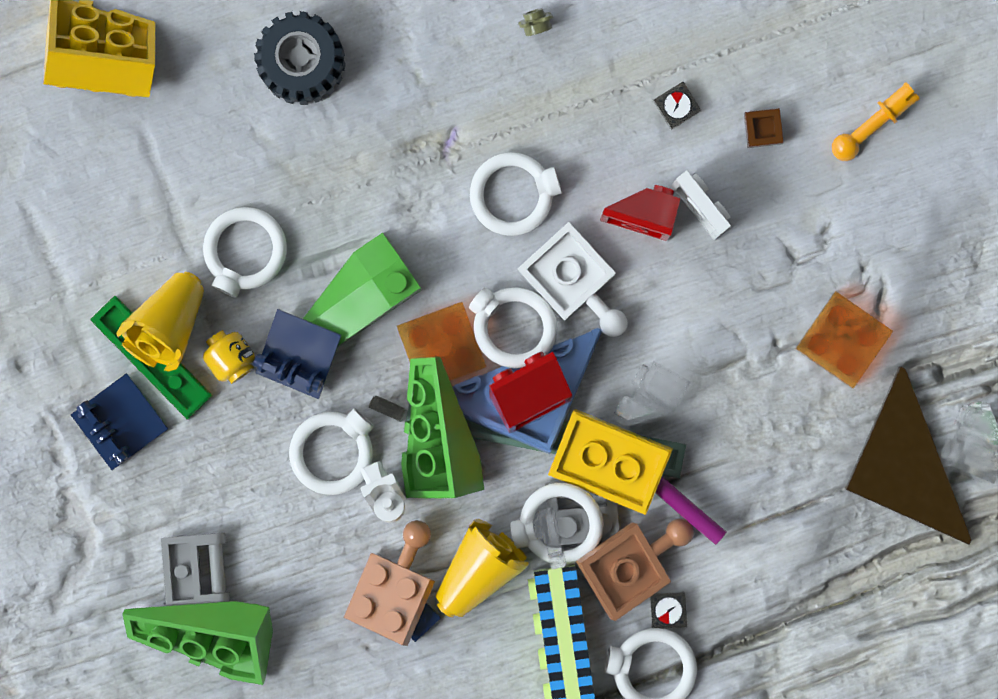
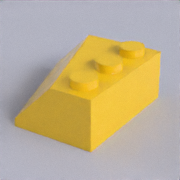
M50 0L45 44L44 85L149 98L155 69L154 21L118 9L106 12L94 8V1L79 0V2L73 0Z

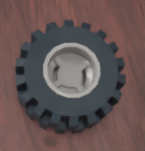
M300 11L299 15L288 12L285 13L286 18L281 20L277 16L271 20L273 25L270 28L265 26L261 31L263 34L262 39L257 38L256 41L257 53H254V61L257 64L258 68L256 69L259 76L273 95L279 99L280 97L283 98L287 103L299 102L300 105H308V101L314 100L315 103L322 101L321 96L326 93L331 95L334 92V85L336 83L340 84L342 80L341 73L345 71V53L338 35L328 22L325 23L322 17L316 14L312 17L309 16L308 12Z

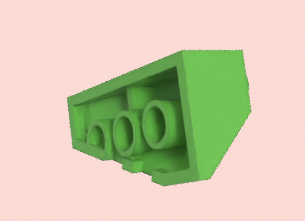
M382 232L353 252L303 319L341 334L339 347L422 291V289Z
M441 357L410 359L407 400L411 404L410 420L405 421L404 433L409 435L408 447L406 452H402L401 460L406 498H457L485 490L480 454Z
M231 601L125 609L122 613L127 638L164 653H170L174 650L189 657L188 663L199 667L201 662L221 669L219 675L231 680L263 685L265 682L273 635L269 607Z

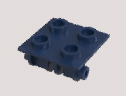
M277 309L262 354L258 353L253 363V366L257 367L255 373L319 399L342 335Z
M127 373L91 400L81 403L76 408L77 410L70 414L111 471L168 430L167 426Z

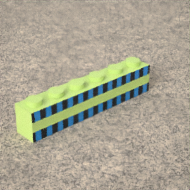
M573 564L533 570L534 578L527 580L530 600L537 599L539 613L533 614L535 635H543L544 648L538 649L540 670H548L549 683L543 684L544 698L595 699L576 566Z

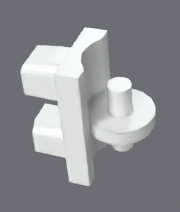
M380 461L362 468L361 472L367 485L360 487L379 520L385 523H393L401 519L405 511L403 500H406V497L393 473L388 475Z

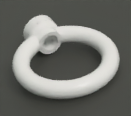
M508 152L491 157L479 167L472 179L470 202L476 217L486 228L497 234L518 236L534 230L545 220L551 209L553 196L562 194L555 167L545 169L538 161L528 155ZM515 166L528 171L535 178L539 192V201L535 210L527 218L517 222H506L496 218L488 210L484 201V187L487 180L495 171L503 167Z
M239 207L226 211L213 221L207 230L203 244L206 265L215 277L211 286L228 296L237 298L240 289L260 287L271 281L278 274L286 258L287 242L283 229L271 215L257 208ZM239 221L258 223L267 230L272 239L273 253L269 263L264 269L253 275L242 276L225 268L218 257L217 244L222 232L231 224Z
M484 287L469 306V309L476 314L474 319V335L479 348L490 360L501 366L522 368L526 366L524 361L539 352L547 355L555 344L558 331L556 316L546 300L533 291L523 288H506L493 293L490 289ZM508 302H522L530 305L539 313L543 321L544 330L539 344L534 349L523 354H510L494 345L488 334V321L496 313L500 305Z
M355 408L348 415L340 412H322L309 417L296 429L290 443V463L296 477L307 488L320 494L339 495L354 489L364 480L361 469L372 464L373 448L368 433L374 428V425ZM323 426L341 427L357 442L359 448L357 465L347 477L341 480L325 481L319 479L308 470L304 462L303 449L307 438L312 432Z
M552 483L539 488L530 495L522 508L520 519L511 521L510 527L516 548L528 546L536 556L549 563L568 565L576 563L578 559L599 545L603 535L604 523L599 505L587 491L569 483ZM567 497L573 499L585 509L589 517L590 527L586 539L581 545L572 550H555L546 546L539 539V532L534 517L539 506L550 498Z
M648 628L630 636L620 648L615 646L609 647L604 673L614 675L617 688L625 699H685L690 694L696 681L697 662L692 648L680 635L668 629ZM650 642H662L670 645L678 652L683 663V676L679 685L670 694L658 698L647 697L636 691L628 677L632 654L640 646Z

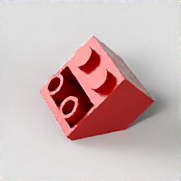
M543 352L536 353L524 361L526 366L513 372L509 368L492 378L494 383L489 385L490 399L509 434L572 401V393L553 352L544 355Z

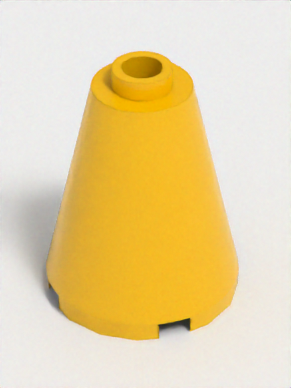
M190 272L175 273L120 325L116 334L117 337L121 335L124 337L125 340L122 346L125 350L148 366L155 367L157 363L167 365L164 369L165 371L176 370L183 360L204 295L201 280Z
M474 519L469 525L436 593V598L439 601L437 607L451 618L455 615L458 617L466 615L523 572L529 565L528 562H524L527 559L525 553L520 548H516L513 540L503 532L499 535L490 532L489 529L493 525L481 519Z

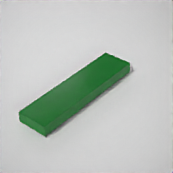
M115 295L90 320L160 393L189 420L213 395L182 363H180L176 370L165 371L164 369L167 365L157 363L155 367L148 366L125 350L122 346L125 340L122 335L117 337L116 333L120 325L133 312Z

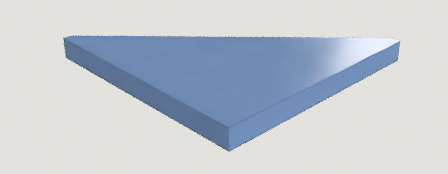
M596 328L576 338L558 343L549 352H553L557 358L572 393L571 402L509 434L489 394V385L494 383L492 378L498 373L509 369L508 367L501 366L498 369L453 386L465 419L551 454L602 330ZM511 368V369H512L513 372H515V371H517V370H519V369H521V368Z

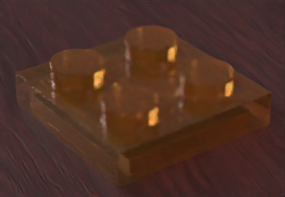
M835 291L799 341L795 350L851 389H854L893 333V330Z
M463 302L396 326L409 362L412 358L440 356L450 381L487 368Z

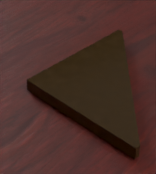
M900 366L889 387L845 490L970 545L972 541L907 371Z

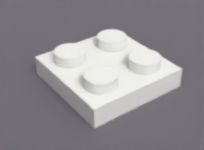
M686 170L675 179L671 185L672 189L713 240L717 239L731 227L728 223V219L731 216L719 201L713 204L708 198L706 192L709 189L699 175L695 173L691 176Z

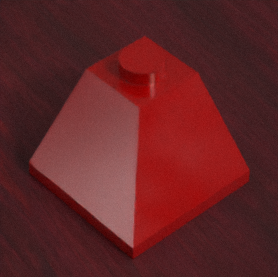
M655 185L653 190L646 188L605 207L600 221L667 241L673 230L681 198L673 196L674 190Z

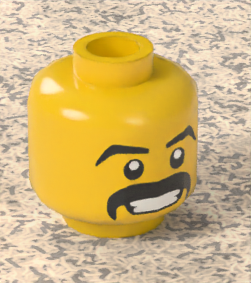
M221 330L206 341L209 348L204 352L203 360L219 381L229 380L233 384L254 369L252 363L255 360V354L240 333L231 332L226 335Z

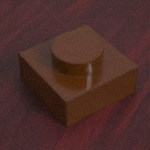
M780 108L744 113L747 148L782 145L784 143Z

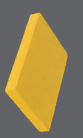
M574 409L548 475L646 515L673 448Z

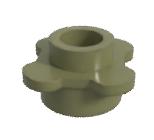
M543 8L524 13V20L518 22L520 28L524 29L525 35L532 36L552 29L550 19L553 18L551 12L544 13Z

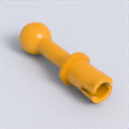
M905 82L902 87L884 102L878 101L877 104L881 109L851 134H840L833 140V155L841 161L854 159L858 155L859 145L889 119L896 124L898 122L896 118L916 101H919V96Z

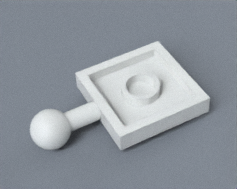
M569 222L517 269L563 321L583 303H586L600 318V328L604 334L610 337H618L626 331L628 321L625 314L620 310L610 309L595 293L616 273Z

